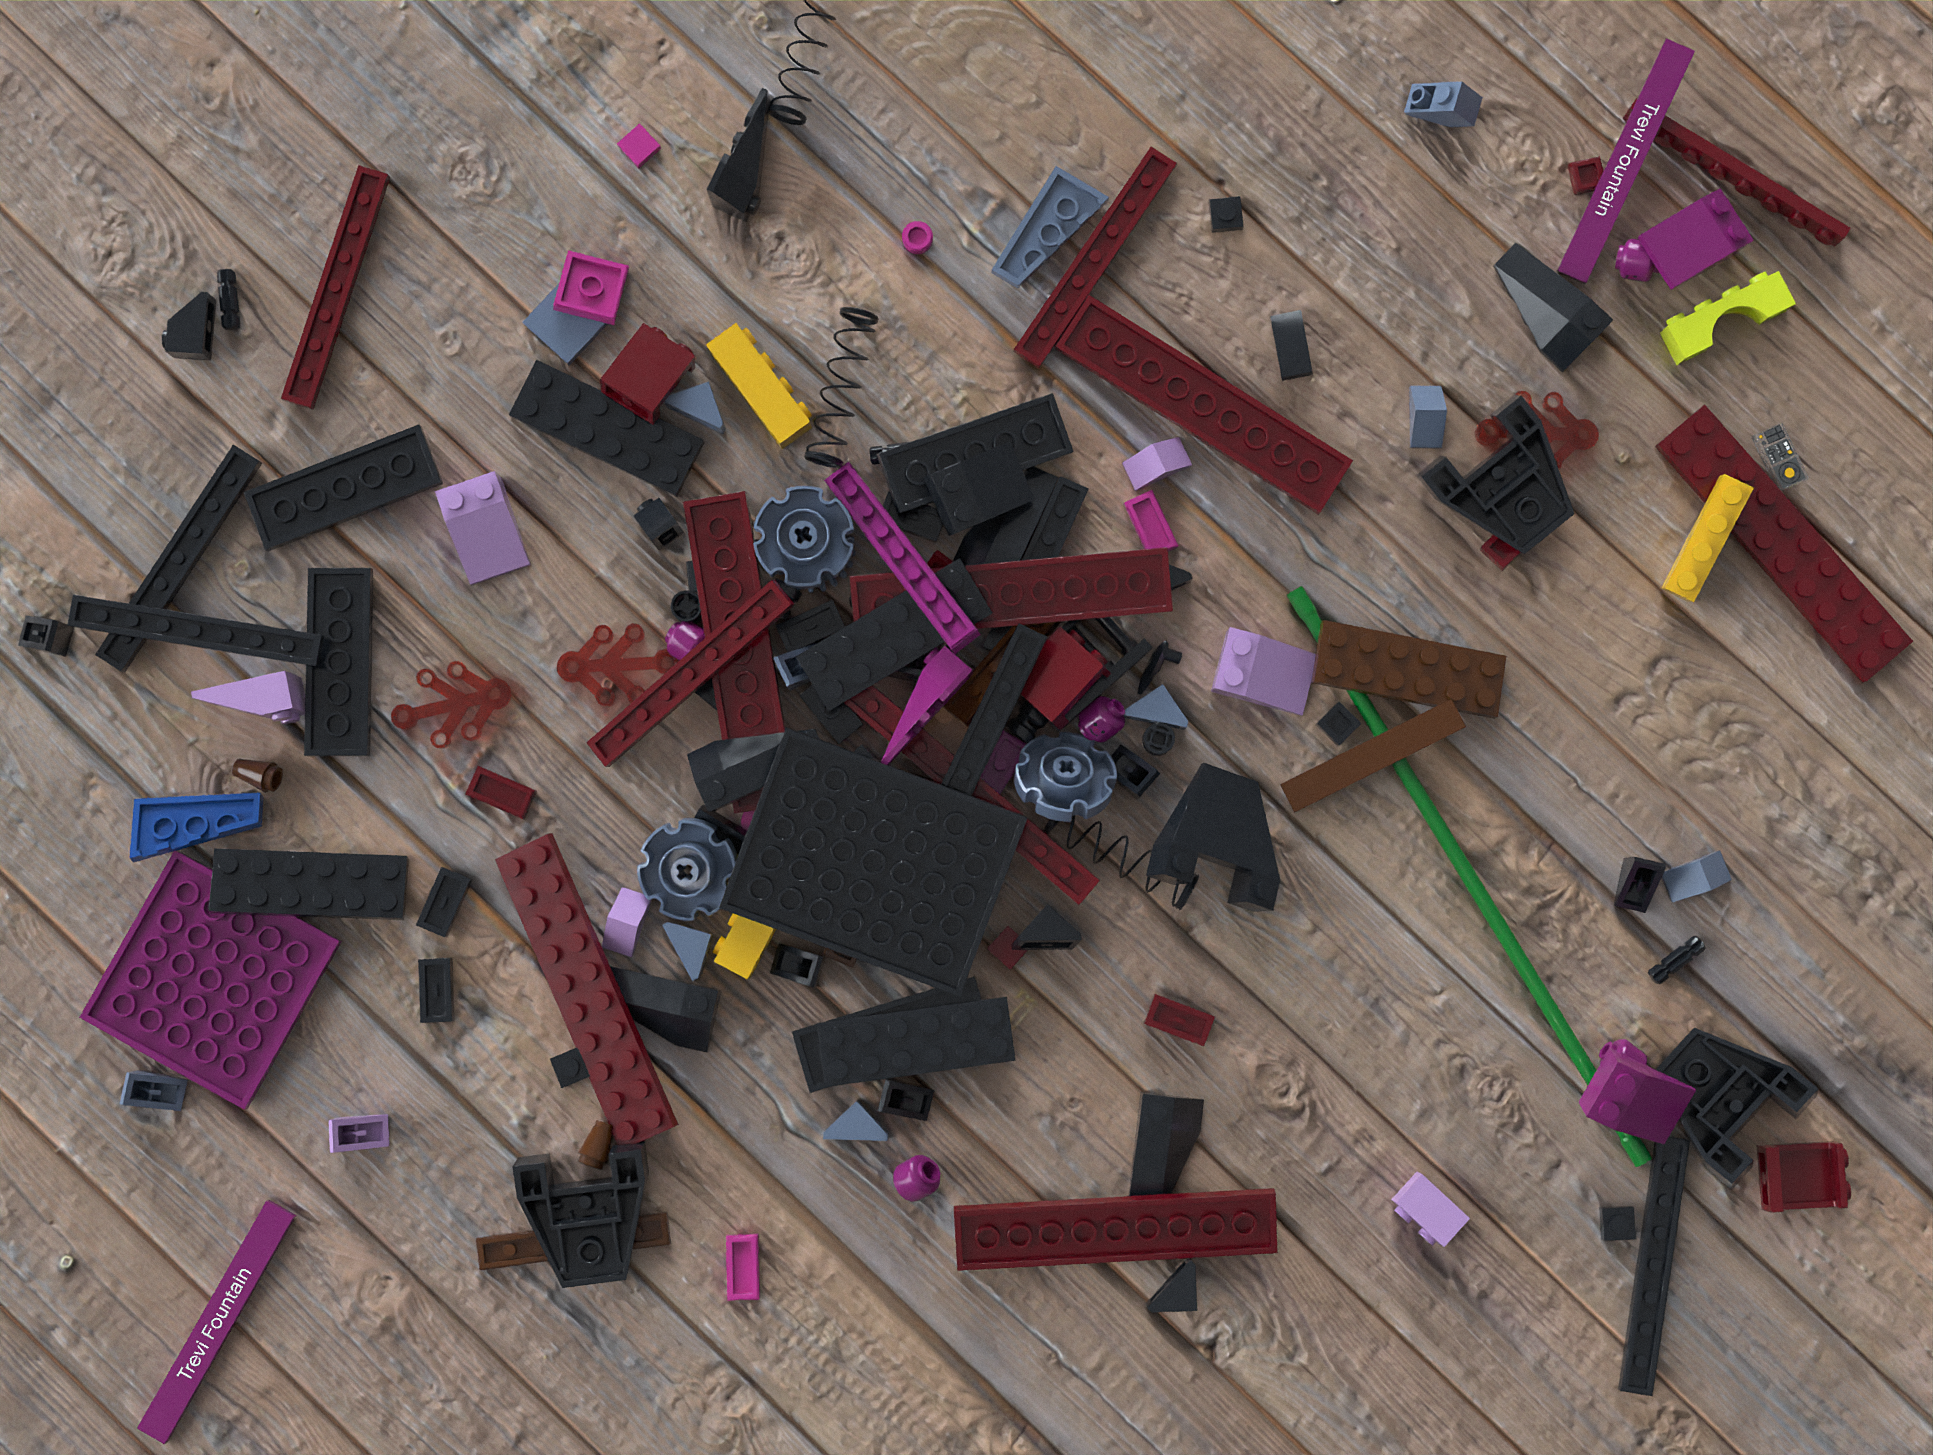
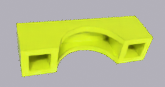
M1766 271L1749 280L1751 285L1743 289L1736 285L1721 294L1722 299L1714 303L1711 299H1708L1696 305L1694 313L1685 317L1682 312L1666 321L1668 326L1660 332V335L1676 365L1705 352L1713 345V328L1717 319L1723 315L1742 314L1760 325L1793 307L1796 302L1780 272L1777 271L1769 276Z

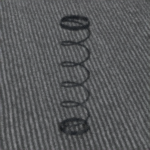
M804 0L806 5L816 13H804L797 16L794 20V25L798 32L808 40L794 41L786 47V52L790 59L801 68H787L778 74L781 85L793 95H782L773 98L768 109V113L773 118L791 125L805 124L806 116L794 108L778 104L773 105V102L780 98H796L812 102V99L803 97L788 88L782 82L781 75L786 71L792 70L808 71L817 75L820 72L809 69L796 61L790 55L789 48L797 43H812L825 48L828 47L827 44L815 41L804 34L798 28L797 21L800 17L810 15L836 20L834 16L823 14L816 10L806 0ZM777 111L790 113L792 115L799 117L801 120L785 117L783 115H780Z
M842 307L839 314L862 328L839 330L833 335V338L841 348L858 357H836L827 362V368L833 375L851 385H830L820 390V396L825 402L844 413H826L813 418V424L818 430L839 442L829 441L809 444L804 458L812 463L832 468L843 467V461L829 454L809 451V448L814 445L848 444V442L820 428L816 424V419L826 416H855L854 413L840 408L823 396V391L830 388H862L861 385L843 378L830 368V363L835 360H869L868 357L843 346L836 339L837 334L841 332H876L875 329L862 324L875 325L878 323V316L855 307ZM849 313L862 315V316L868 317V318H870V319L862 318V317H857V316L851 315V314H849Z
M1076 815L1072 816V821L1066 843L1068 850L1073 849L1090 832L1091 829H1093L1097 824H1100L1098 837L1093 853L1094 864H1097L1101 860H1103L1105 856L1122 839L1126 838L1125 849L1119 869L1120 878L1126 877L1147 854L1152 852V850H1148L1147 852H1145L1130 867V869L1122 875V870L1129 844L1128 836L1124 835L1120 837L1097 861H1095L1102 833L1101 821H1097L1094 824H1092L1083 833V835L1072 846L1069 847V842ZM1049 819L1043 831L1048 835L1060 821ZM1194 873L1192 883L1186 884L1176 903L1175 898L1179 885L1175 886L1172 897L1173 907L1176 906V909L1182 910L1199 879V874L1196 875ZM1147 877L1145 886L1146 893L1151 892L1161 881L1158 880L1148 890L1151 877Z

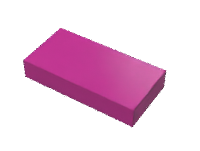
M1153 490L1124 502L1123 505L1144 549L1168 547L1169 552L1178 548L1177 541Z
M759 1234L726 1235L727 1301L759 1300Z

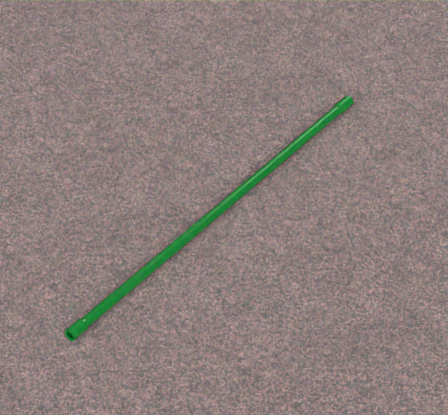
M1300 586L1286 596L1318 644L1322 620L1303 586ZM1346 690L1374 737L1388 731L1387 726L1367 694ZM1406 757L1391 764L1588 1086L1597 1071L1414 770ZM1615 1130L1620 1138L1621 1145L1635 1167H1639L1652 1159L1640 1137Z

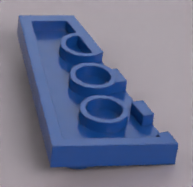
M261 793L134 799L130 859L134 863L262 827L264 797Z

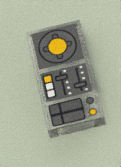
M1783 423L1751 437L1771 480L1781 491L1810 479Z

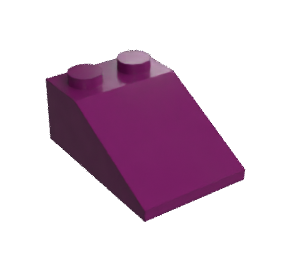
M1721 188L1700 198L1637 237L1670 290L1726 261L1754 241Z
M1609 1048L1580 1098L1579 1104L1586 1117L1613 1130L1665 1144L1696 1090L1681 1081Z

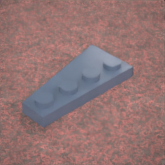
M1056 166L993 266L991 273L1018 289L1109 201V197Z

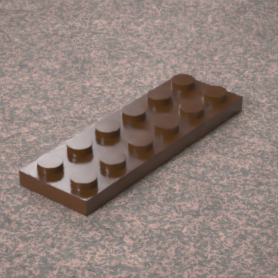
M1323 620L1320 624L1311 683L1436 707L1452 699L1458 712L1495 719L1499 713L1507 656Z

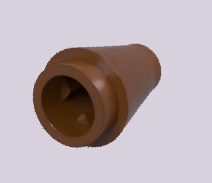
M239 758L235 761L232 769L233 776L238 777L264 793L276 791L283 778V770L277 767L275 762Z
M596 1120L595 1125L578 1151V1154H580L579 1163L598 1170H602L604 1163L608 1164L613 1135L612 1125Z

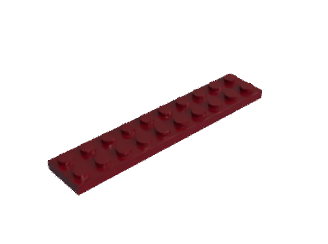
M1088 295L1055 346L1057 351L1318 515L1353 462L1349 457Z
M1705 404L1655 446L1704 503H1706L1719 476L1723 474L1754 488L1730 533L1862 683L1867 682L1913 642L1909 635Z
M746 491L683 502L705 638L762 589L758 558L753 545L755 540ZM768 628L712 677L722 740L783 733L786 729ZM763 789L732 803L734 814L754 811Z
M1168 547L965 566L993 612L974 624L976 629L1015 626L1019 623L1026 625L1173 611ZM933 568L931 570L936 573L942 568ZM893 572L849 576L854 621L906 591Z
M553 833L546 834L495 859L576 1048L578 1047L588 1070L590 1082L608 1124L613 1126L612 1133L617 1144H637L679 1125Z
M1274 1188L954 1206L957 1271L1278 1253L1276 1192Z

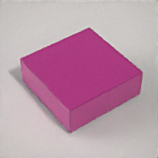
M640 123L617 143L622 152L638 169L661 150L658 142Z

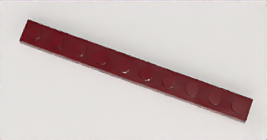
M874 685L844 702L890 742L904 712L899 706ZM924 728L901 751L939 784H942L955 757L949 749ZM980 778L972 796L1024 815L985 780ZM1027 818L1016 851L1080 905L1100 882V879Z

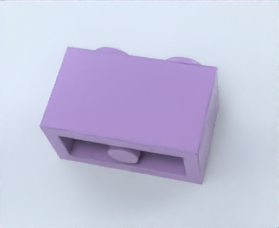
M1416 1172L1391 1199L1397 1205L1394 1211L1408 1224L1413 1219L1421 1227L1418 1233L1432 1246L1437 1242L1445 1247L1470 1219L1419 1172Z

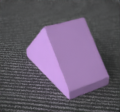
M1179 437L1153 443L1122 463L1135 492L1192 466Z
M622 887L607 917L602 948L633 957L652 899L647 900L644 894Z
M388 1114L339 1117L329 1120L330 1153L388 1147Z

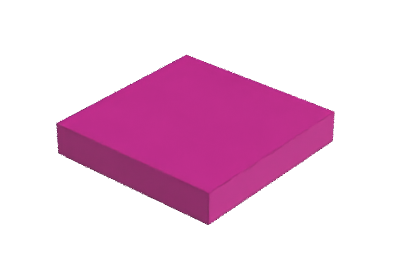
M568 250L553 310L614 325L629 266Z

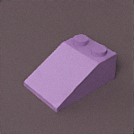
M495 471L435 491L444 521L470 585L530 566L503 480Z
M1230 627L1226 631L1211 692L1302 716L1312 681L1316 654L1262 635Z
M287 671L191 692L194 699L270 718L273 721H281V724L300 721V716L305 715V692L302 677Z

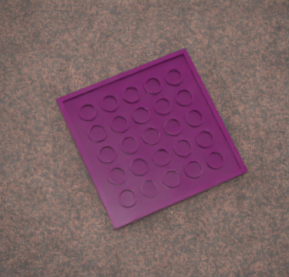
M176 850L172 853L79 1018L245 1110L249 1108L342 941L298 916L210 913L209 900L212 869Z

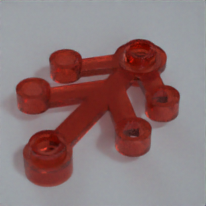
M1519 391L1515 394L1524 397L1529 406L1541 419L1549 444L1553 440L1566 441L1553 454L1558 469L1561 468L1562 462L1576 449L1581 451L1588 450L1597 443L1599 432L1596 425L1587 419L1577 420L1563 405V398L1559 393H1548L1543 398L1542 406L1547 412H1553L1565 427H1554L1532 404V397L1528 392ZM1548 398H1555L1558 402L1557 407H1551L1548 404ZM1485 419L1475 428V438L1482 445H1492L1499 438L1508 439L1493 419ZM1485 426H1492L1495 433L1493 436L1485 433ZM1580 429L1588 432L1587 439L1579 437L1578 432Z
M636 623L626 627L625 634L602 659L589 660L601 644H609L614 637L611 628L606 625H599L595 628L593 636L578 652L569 651L559 658L557 672L567 682H580L595 695L598 704L609 707L616 699L614 691L608 687H602L589 673H604L627 695L628 701L632 703L631 695L633 691L640 690L643 693L645 690L640 686H635L620 671L657 670L660 674L664 675L679 660L672 657L667 649L658 651L654 657L620 658L633 643H639L644 639V629ZM633 628L640 630V635L636 639H632L629 636V632ZM602 629H606L609 632L606 640L598 638V633ZM669 657L672 659L673 664L670 668L665 669L662 667V660ZM571 662H577L579 665L575 673L568 671V665ZM608 691L611 694V699L604 703L600 700V695Z
M453 661L447 667L448 676L456 681L463 680L479 691L464 694L439 679L434 671L422 669L417 673V683L424 688L435 690L448 699L414 708L407 704L397 705L392 710L391 721L397 728L409 730L415 727L420 719L450 712L442 727L435 730L430 737L431 744L434 747L445 749L451 744V736L469 707L481 705L472 722L465 723L461 728V734L464 739L472 742L477 741L481 737L482 728L493 710L502 709L509 704L512 691L508 683L498 678L485 681L469 671L464 663ZM460 665L463 669L462 674L455 677L452 670L455 666ZM425 673L432 675V680L428 684L422 682V676ZM494 688L500 690V696L497 699H491L490 692ZM401 711H407L408 719L405 722H400L398 719ZM470 726H475L477 729L476 735L471 738L468 737L466 734L467 729ZM443 733L446 736V741L444 744L438 745L436 737Z

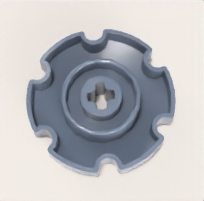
M812 486L787 488V495L784 500L778 501L771 497L760 509L754 523V530L761 533L762 538L753 543L754 550L761 566L771 577L778 573L785 575L784 583L786 586L800 589L819 587L822 585L821 578L824 574H830L836 578L849 563L854 545L846 540V536L854 532L853 522L849 512L840 500L834 498L831 501H825L822 498V489ZM806 531H809L811 541L804 540L800 544L797 534H804Z
M1060 732L1058 738H1050L1044 734L1031 740L1021 750L1019 763L1015 766L1014 784L1021 800L1024 803L1032 802L1036 804L1035 812L1043 817L1063 822H1071L1074 815H1080L1084 819H1088L1103 811L1111 801L1112 789L1115 788L1117 779L1115 763L1106 750H1096L1094 748L1095 741L1088 740L1083 735Z
M683 818L678 822L677 829L672 827L670 823H666L655 830L643 844L641 852L646 855L647 861L637 866L638 881L647 900L656 898L660 901L661 907L659 911L664 915L678 920L692 921L699 916V910L704 911L707 916H710L720 909L719 906L738 854L729 838L725 840L717 838L716 832L718 827L714 824L696 818ZM688 864L693 867L689 875L684 871Z

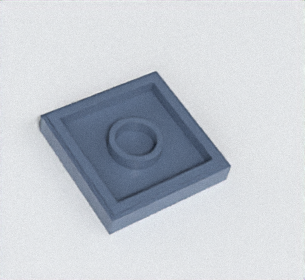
M558 283L522 323L570 366L608 324L553 310L559 286Z

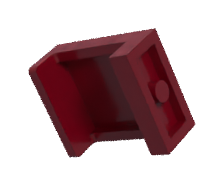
M643 323L600 378L601 392L653 425L660 417V407L687 371L692 373L695 369V355L685 344H676L668 339L661 329L657 327L651 328Z
M1059 626L1046 641L1021 695L1061 730L1069 722L1064 717L1066 713L1101 675L1108 678L1111 672L1105 667L1108 661L1098 651L1094 649L1089 653L1083 647L1086 641L1073 629L1067 633Z
M1827 1141L1756 1145L1761 1210L1775 1213L1790 1209L1848 1208V1200L1851 1199V1186L1846 1181L1845 1168L1849 1165V1157L1842 1143Z

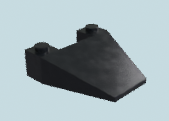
M1514 395L1490 414L1491 418L1507 436L1508 441L1463 477L1448 458L1441 455L1420 471L1416 477L1435 500L1521 553L1526 554L1575 513L1541 419L1521 395Z
M1202 763L1153 844L1146 876L1172 885L1190 884L1193 881L1197 859L1201 858L1235 870L1227 903L1253 912L1273 911L1280 884V876L1258 781L1207 763Z
M1693 1028L1656 1069L1695 1088L1696 1092L1678 1121L1706 1169L1731 1190L1751 1170L1754 1162L1732 1140L1769 1099H1772L1788 1114L1797 1119L1818 1095V1088L1793 1067L1697 1028Z
M645 1141L637 1144L613 1145L609 1152L612 1177L554 1184L550 1153L518 1157L512 1166L517 1199L562 1288L627 1279L649 1175Z

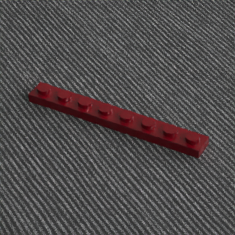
M1637 98L1623 116L1625 120H1628ZM1665 115L1655 136V141L1666 148L1675 149L1689 163H1698L1703 166L1712 177L1718 180H1726L1734 185L1735 190L1740 194L1752 196L1760 201L1766 210L1773 213L1778 212L1785 216L1794 227L1806 229L1813 233L1815 238L1822 244L1835 247L1845 239L1851 229L1850 227Z
M1152 146L1149 148L1015 346L1014 353L1040 369L1088 295H1090L1177 165L1175 161Z
M358 165L281 399L285 402L314 410L391 178L387 173Z
M776 580L768 582L587 742L588 746L605 767H610L795 604Z

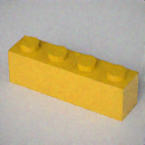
M735 323L707 343L706 347L783 450L812 428L809 421L812 414L802 401L797 404L790 394L794 390L784 377L778 379L773 373L772 369L775 368V365L765 352L760 355L753 345L757 341L747 327L741 330L737 323Z
M1726 474L1719 476L1661 589L1687 602L1695 601L1754 489L1753 487Z
M733 913L728 922V925L732 927L726 938L723 936L719 938L712 952L717 955L714 962L745 979H750L777 929Z

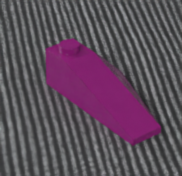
M946 646L941 650L937 647L934 648L923 660L927 665L921 672L881 763L889 765L974 674L973 670Z

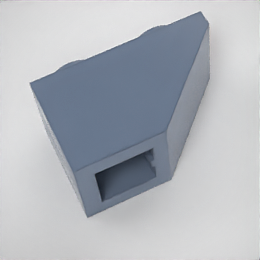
M1462 81L1412 84L1404 113L1408 116L1447 127L1475 126L1483 97Z

